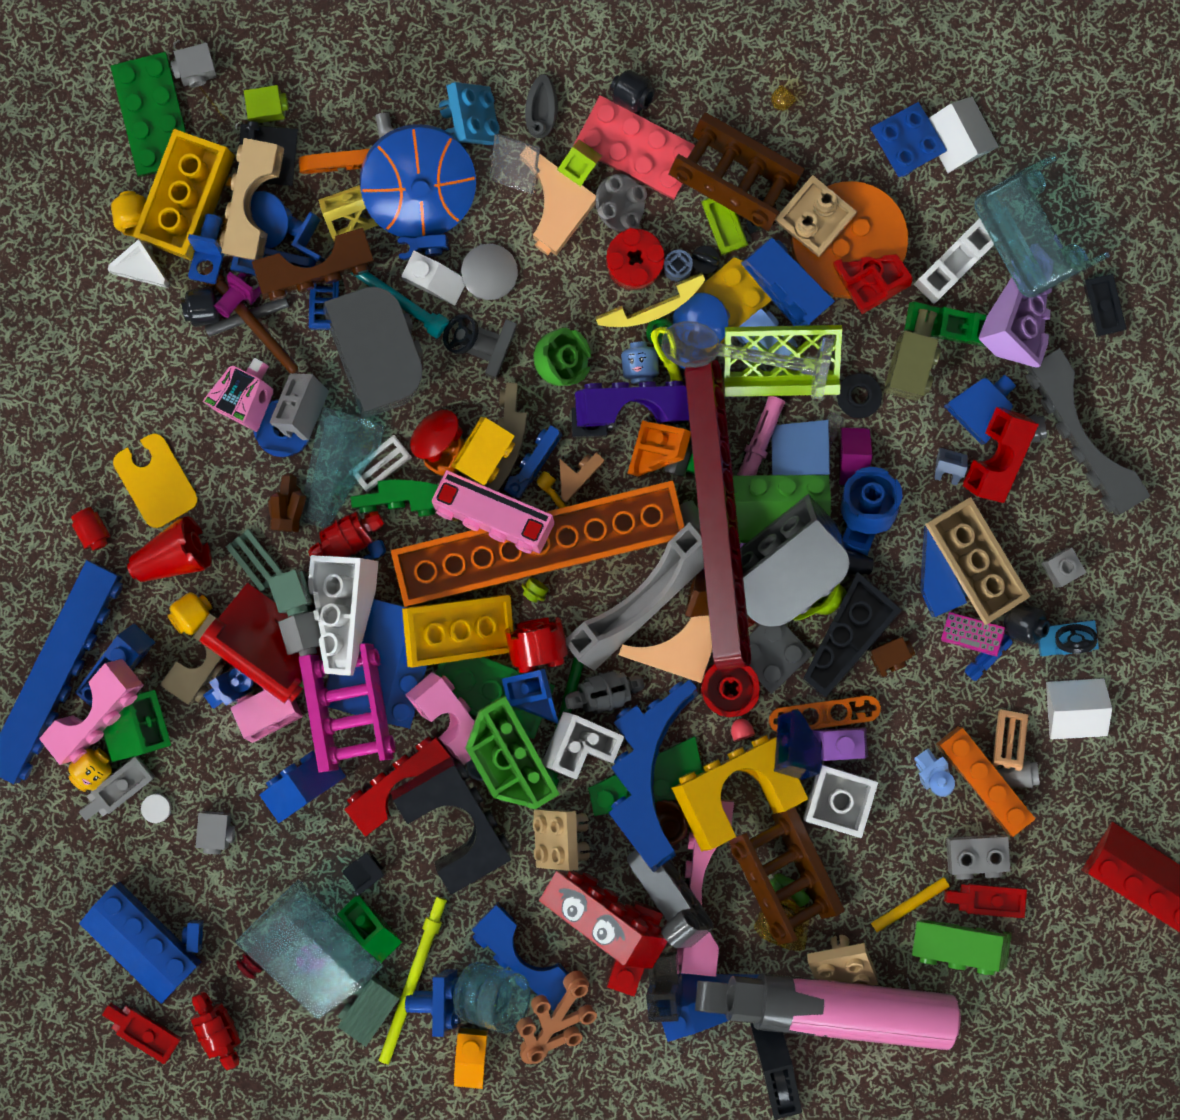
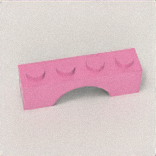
M123 659L105 663L88 682L92 692V707L85 720H81L74 715L57 719L39 738L59 765L69 762L76 763L87 753L85 749H88L90 745L95 744L104 736L103 731L105 728L120 718L121 710L137 699L136 693L144 685Z

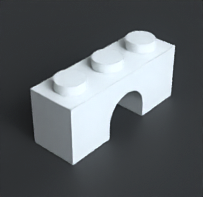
M979 218L914 285L935 304L1000 238Z

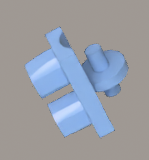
M928 748L914 758L916 767L920 771V781L926 790L930 788L935 795L940 797H946L953 792L955 780L949 773L948 763L943 756L937 760Z

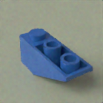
M924 526L920 592L931 616L937 617L966 604L965 597L967 594L959 581H957L954 572L929 530Z
M135 623L116 636L75 693L92 707V692L88 682L107 662L123 659L133 671L155 644V641Z

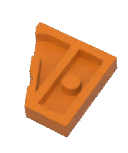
M642 420L627 474L638 477L684 460L691 431Z

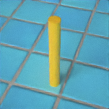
M942 877L873 921L871 925L876 933L949 888L948 882Z

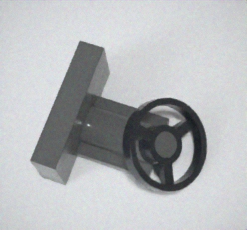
M460 314L453 317L446 325L443 333V343L446 349L454 354L468 353L489 361L485 374L497 380L517 329V323L506 319L499 335L478 327L477 322L472 317ZM464 319H469L472 323H469L468 328L466 327ZM458 322V328L454 332V339L449 343V331ZM458 345H461V346H460V349H458V350H453V349H452V348H454V347H456V346H458Z

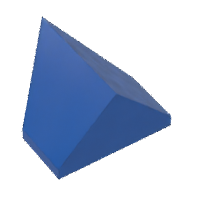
M546 668L502 679L505 695L511 706L554 723H559Z

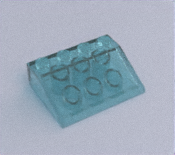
M299 880L281 895L235 941L242 950L316 1019H319L362 988L383 967L378 959L362 948L347 926Z

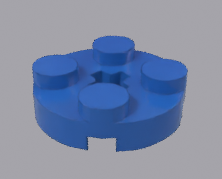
M275 400L268 405L258 431H253L254 436L261 448L270 455L281 458L290 457L300 453L309 443L310 439L302 440L294 432L291 438L286 435L283 437L279 436V431L275 430V426L269 423L279 401Z

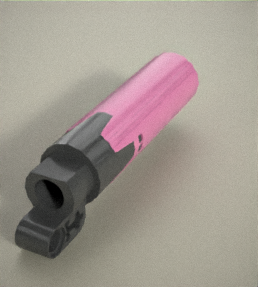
M761 973L758 975V978L732 976L728 984L697 981L695 1011L725 1014L727 1020L753 1023L754 1028L757 1030L940 1050L951 1049L960 1030L961 1013L958 1001L952 994Z

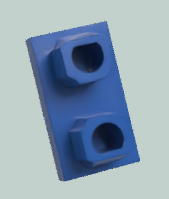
M234 668L210 681L209 683L213 688L206 692L204 697L213 709L222 703L227 706L252 692L251 686L253 681Z

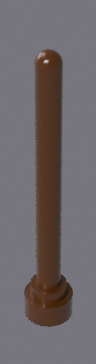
M213 264L205 268L201 272V275H207L211 273L213 270ZM221 268L215 284L202 282L206 287H211L213 290L216 289L222 296L229 289L228 285L224 282V272ZM241 301L234 311L285 369L291 374L296 373L298 365Z

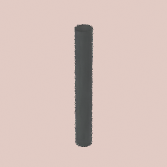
M284 297L249 310L258 319L290 306L287 298ZM236 314L220 320L218 323L207 325L205 329L210 337L245 324V322Z

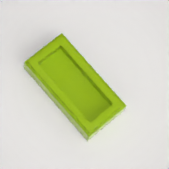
M710 198L701 201L721 256L748 246L737 213Z

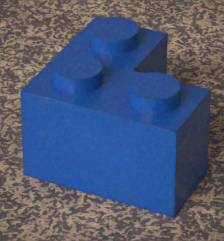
M313 750L300 759L302 765L297 767L293 763L281 771L280 774L266 782L265 784L268 786V789L259 796L277 822L280 823L344 779L346 776L339 767V770L330 772H318L316 755Z

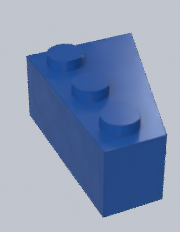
M773 238L766 240L741 262L742 266L793 326L810 324L835 302L805 269L788 254L787 248L779 240L775 241Z

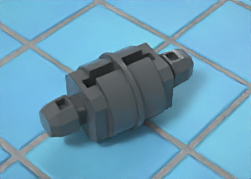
M615 671L597 673V675L585 678L584 683L578 684V691L569 693L564 697L567 709L583 708L585 712L592 711L594 714L606 711L611 712L613 709L623 707L626 701L631 700V694L644 688L643 678L638 675L626 677L624 672L616 673ZM618 686L619 691L612 693L610 688ZM598 692V697L591 698V693Z

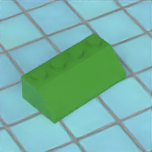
M829 475L733 476L740 543L750 541L808 494L830 516L831 494Z

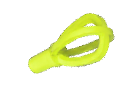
M667 327L656 328L651 333V339L657 354L663 361L665 368H667L671 381H683L676 357L672 359L667 358L657 340L660 333L665 334L669 342L670 353L674 352L676 354L673 351L676 347L670 330Z

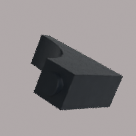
M750 1023L774 1120L802 1113L793 1065L783 1032L757 1030L754 1028L753 1023Z

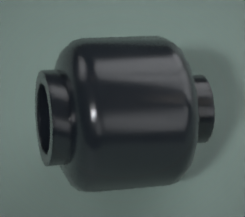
M632 70L624 71L620 76L616 75L610 86V90L613 92L612 98L614 103L634 113L647 109L655 94L651 80Z
M211 287L187 291L185 299H181L185 322L190 321L194 327L218 323L220 313L214 305L222 298V295H216Z
M1023 603L1009 610L1004 619V627L1010 638L1031 645L1038 643L1042 638L1046 637L1050 628V623L1047 621V615L1044 610Z

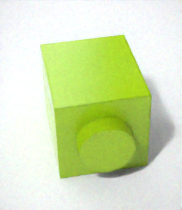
M278 85L243 90L249 121L264 123L285 119L284 111L289 110L286 93L281 94Z

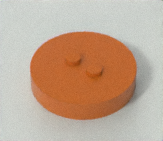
M846 181L834 183L827 187L855 209L857 213L824 253L817 257L793 236L791 238L794 260L805 269L828 295L852 299L838 276L833 262L842 259V262L860 261L861 257L879 259L884 255L897 254L903 262L908 247V230L900 208L885 192L866 183Z

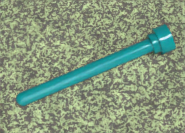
M366 272L355 276L370 287H378L390 292L398 300L403 310L424 323L427 333L434 338H439L449 323V319L440 313L438 315L428 313L371 273Z

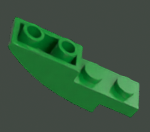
M414 480L377 481L379 493L350 496L352 508L359 509L360 514L377 511L376 506L388 505V510L405 508V502H410L411 512H418V517L435 515L432 498L439 485Z

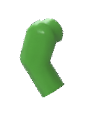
M781 873L774 874V877L770 879L775 892L795 881ZM804 890L791 896L799 907L806 905L810 900V897Z

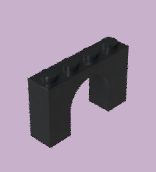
M452 756L391 791L393 802L407 824L441 806L459 807L473 818L474 827L469 839L459 848L434 862L438 875L451 895L511 861L508 850L512 849L504 833L499 835L496 831L495 826L498 823L490 810L485 812L480 803L484 800L477 787L470 788L466 779L469 778L465 767L461 762L456 765Z

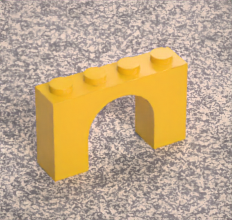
M767 735L761 736L751 742L753 747L745 751L743 747L733 750L727 754L729 759L720 763L719 759L714 760L703 766L704 772L698 775L694 771L679 778L680 784L672 787L701 851L712 850L736 837L721 803L723 784L729 775L735 771L745 772L756 779L774 814L785 812L808 800L779 736L768 739Z

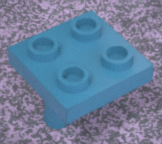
M459 82L446 85L449 99L441 101L439 108L447 107L440 110V113L446 119L452 117L454 127L448 128L445 131L452 134L460 143L482 145L501 143L500 127L496 119L494 97L491 93V88L489 86Z

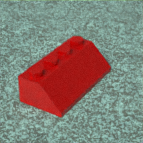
M1111 822L1083 866L1082 871L1180 933V865L1114 822Z

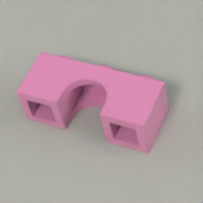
M431 672L405 695L419 714L430 722L441 714H449V727L438 738L452 757L465 765L471 760L465 749L475 722L469 715L471 708L461 697L457 699L452 692L455 687L446 676L439 677Z

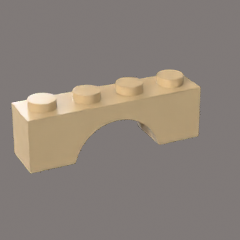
M244 138L243 145H239L236 155L237 162H239L237 173L233 174L231 180L232 201L228 202L225 211V218L228 219L226 231L223 230L220 236L221 253L253 261L263 258L268 234L261 230L253 220L251 200L254 192L263 182L279 177L284 148L278 144Z

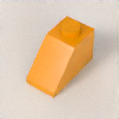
M459 1028L455 1056L454 1086L483 1089L488 1030Z

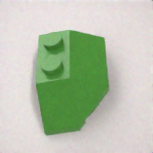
M504 695L480 709L465 749L492 797L531 809H537L560 795L506 696Z

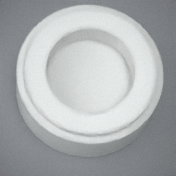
M152 794L142 802L141 813L148 822L160 823L169 817L171 803L162 794Z

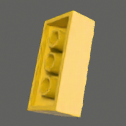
M173 129L133 237L163 251L192 261L195 250L190 244L188 236L189 234L200 236L205 215L214 213L235 155L225 146Z

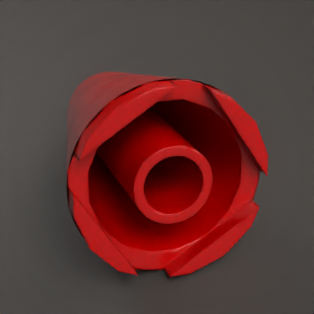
M189 516L177 519L129 557L127 569L131 577L140 582L201 572L210 567L212 556L209 545L206 543L202 546L198 534L203 533L201 528Z

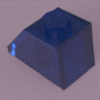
M793 710L778 716L774 771L802 780L820 774L822 746L802 713L798 710Z

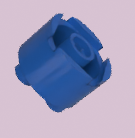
M865 467L856 471L847 480L840 509L847 527L852 531L877 534L887 531L892 527L902 501V488L898 480L891 477L888 471L878 467Z

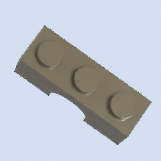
M210 613L193 638L199 641L209 625L219 617ZM205 645L206 659L201 666L192 668L182 661H176L160 684V686L188 705L193 704L195 701L201 702L204 694L209 690L205 687L211 677H218L225 668V664L222 663L224 659Z

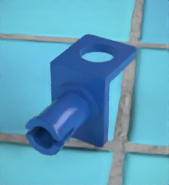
M309 212L304 222L292 216L287 231L288 234L295 237L291 245L300 253L321 264L325 259L305 248L321 220L312 212Z
M206 214L200 236L191 234L188 236V240L195 250L188 277L191 280L215 284L224 254L221 253L222 249L217 242L223 220L217 215ZM202 261H210L213 263V270L207 275H201L197 271L198 265Z

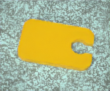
M150 434L140 440L144 448L148 449L152 456L147 466H136L133 463L132 453L128 447L115 455L113 465L146 523L153 528H160L192 510L197 504L198 497L165 439L159 434Z

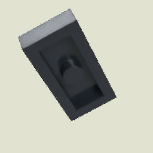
M1113 274L1083 281L1096 337L1127 330Z

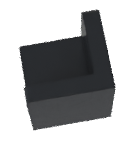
M370 850L343 870V874L355 888L354 893L356 896H359L387 873Z

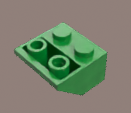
M151 689L136 694L138 696L137 699L129 706L124 707L120 712V718L112 725L107 726L103 731L111 762L171 746L155 690Z

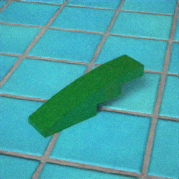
M909 302L904 331L914 332L919 309H926L928 312L925 322L930 311L937 313L930 337L986 347L979 340V336L987 315Z

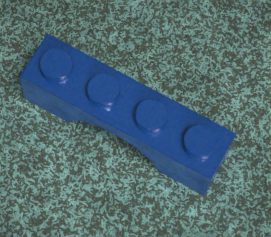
M497 902L473 926L472 931L475 933L472 936L473 939L484 949L488 946L495 953L493 958L501 967L506 969L509 966L516 973L514 979L525 990L530 987L537 994L536 996H546L551 1009L554 1011L567 992L563 985V980L569 972L560 963L549 967H536L526 963L518 955L514 946V932L518 922Z

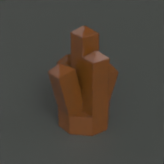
M291 473L281 476L280 493L276 492L268 500L270 513L269 530L299 532L300 518L307 496L296 485L297 477Z

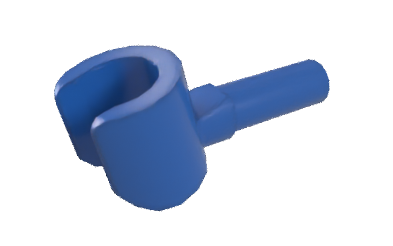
M376 540L367 546L370 554L363 557V559L374 560L383 556L386 553L383 541Z

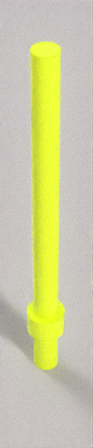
M436 896L430 916L425 918L422 927L424 933L378 1060L384 1064H389L408 1013L405 1010L406 996L413 995V992L416 990L434 936L440 931L442 925L440 919L447 902L442 897Z

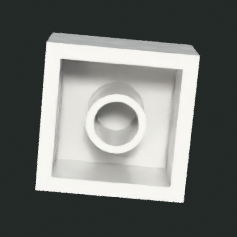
M819 764L803 819L809 823L862 838L878 782Z

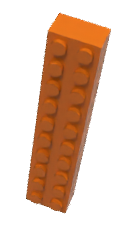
M672 480L547 511V513L553 515L554 525L540 554L534 551L531 554L525 553L517 549L515 543L508 540L499 542L491 538L489 532L480 528L478 531L471 530L390 550L404 607L431 602L668 543L685 527L674 482Z

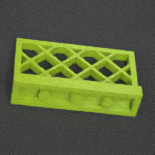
M842 325L725 327L724 396L840 395ZM794 335H802L807 339L797 349L788 342ZM823 335H835V341L827 348L817 341ZM731 336H744L749 342L738 350L731 344ZM765 336H774L778 340L769 349L759 342ZM784 345L792 354L781 362L773 353ZM811 345H814L821 353L810 361L802 353ZM753 346L763 353L754 362L744 355ZM826 357L834 363L833 370H820L816 365ZM768 358L777 365L772 371H762L758 367ZM796 358H799L806 365L800 371H792L787 366ZM738 359H741L748 365L742 372H730V366Z

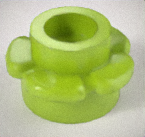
M530 577L526 583H522L523 595L528 600L537 603L538 600H546L545 595L549 589L545 584L533 577Z

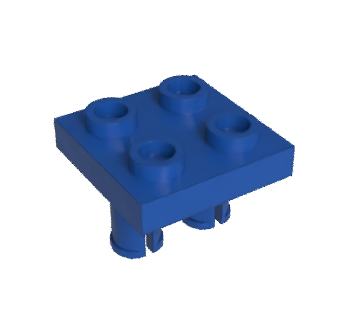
M446 969L434 976L433 991H414L413 995L406 996V1012L431 1013L432 1037H444L456 1029L457 1024L461 1023L462 1010L460 1006H457V995L461 994L462 980L461 977H457L458 969Z

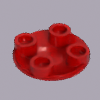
M438 410L426 416L412 434L410 441L412 453L416 457L427 459L431 463L438 461L442 457L443 452L452 442L457 441L463 433L457 416L450 410Z

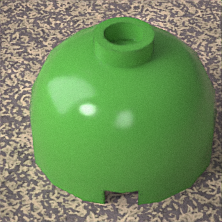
M567 328L555 329L543 335L535 346L533 359L536 371L543 380L554 386L575 385L583 381L590 370V367H587L588 358L591 357V350L587 340L576 330L571 331Z

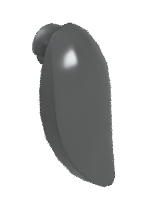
M544 74L536 78L532 84L525 106L526 125L529 133L535 138L547 136L552 131L558 115L556 89L552 80Z

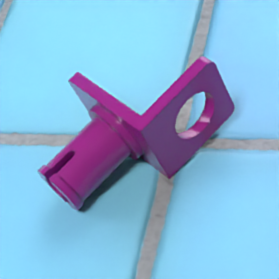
M231 272L228 273L229 289L214 305L222 316L229 318L230 314L242 300L252 305L261 295L259 286L253 290L251 286L244 282V279L250 275L240 273L237 277Z

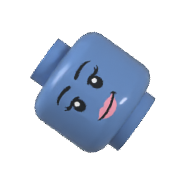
M646 341L630 343V349L622 352L623 376L625 379L631 380V384L651 382L654 377L659 375L658 354L654 347H647Z

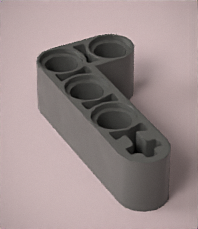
M636 849L627 856L629 866L667 920V923L661 928V932L671 946L674 948L692 947L714 928L712 920L671 860L655 872H652Z

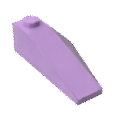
M1037 243L1032 244L990 310L979 336V340L996 357L1032 367L1041 366L1048 346L1049 335L1045 333V320L1050 319V310L1046 308L1047 294L1052 292L1054 261Z

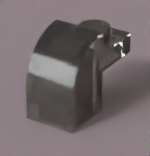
M663 952L653 968L648 969L650 985L646 993L649 1022L678 1021L682 1010L683 981L682 974L679 973L677 952Z

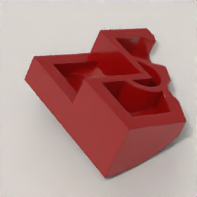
M897 254L884 255L879 259L861 257L860 261L842 262V259L833 262L838 276L861 314L866 313L910 287L912 283V275Z

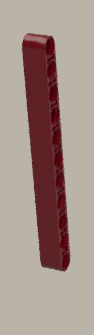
M713 357L712 359L709 358L687 364L698 366H685V379L713 659L716 668L719 671L749 666L751 664V648L722 370L718 360Z

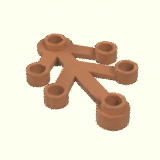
M573 971L565 976L563 985L567 992L551 1016L549 1014L551 1005L546 996L538 995L532 999L531 1007L538 1016L542 1028L537 1037L534 1035L536 1026L530 1017H524L517 1022L516 1028L524 1039L520 1046V1057L524 1063L537 1064L547 1056L548 1051L565 1043L568 1046L578 1045L583 1037L577 1027L569 1026L580 1021L582 1024L588 1025L596 1020L597 1014L591 1005H584L577 1011L565 1016L575 999L585 996L588 992L589 982L583 972ZM567 1028L564 1033L551 1038L554 1033Z

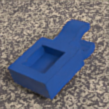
M445 234L418 236L417 238L401 237L398 239L399 244H408L410 246L407 253L399 254L401 260H409L413 251L425 252V256H440L443 250H449L448 238Z

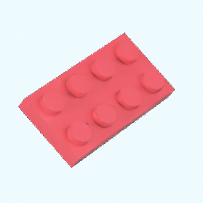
M601 95L575 141L576 143L578 140H581L602 155L599 160L602 163L675 200L683 183L668 175L678 154L688 158L695 147L694 144Z

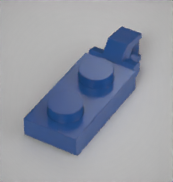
M550 425L548 430L543 429L535 441L537 447L532 454L527 453L521 461L519 467L522 470L520 473L509 477L504 488L506 492L519 500L521 499L562 438V433L558 429Z

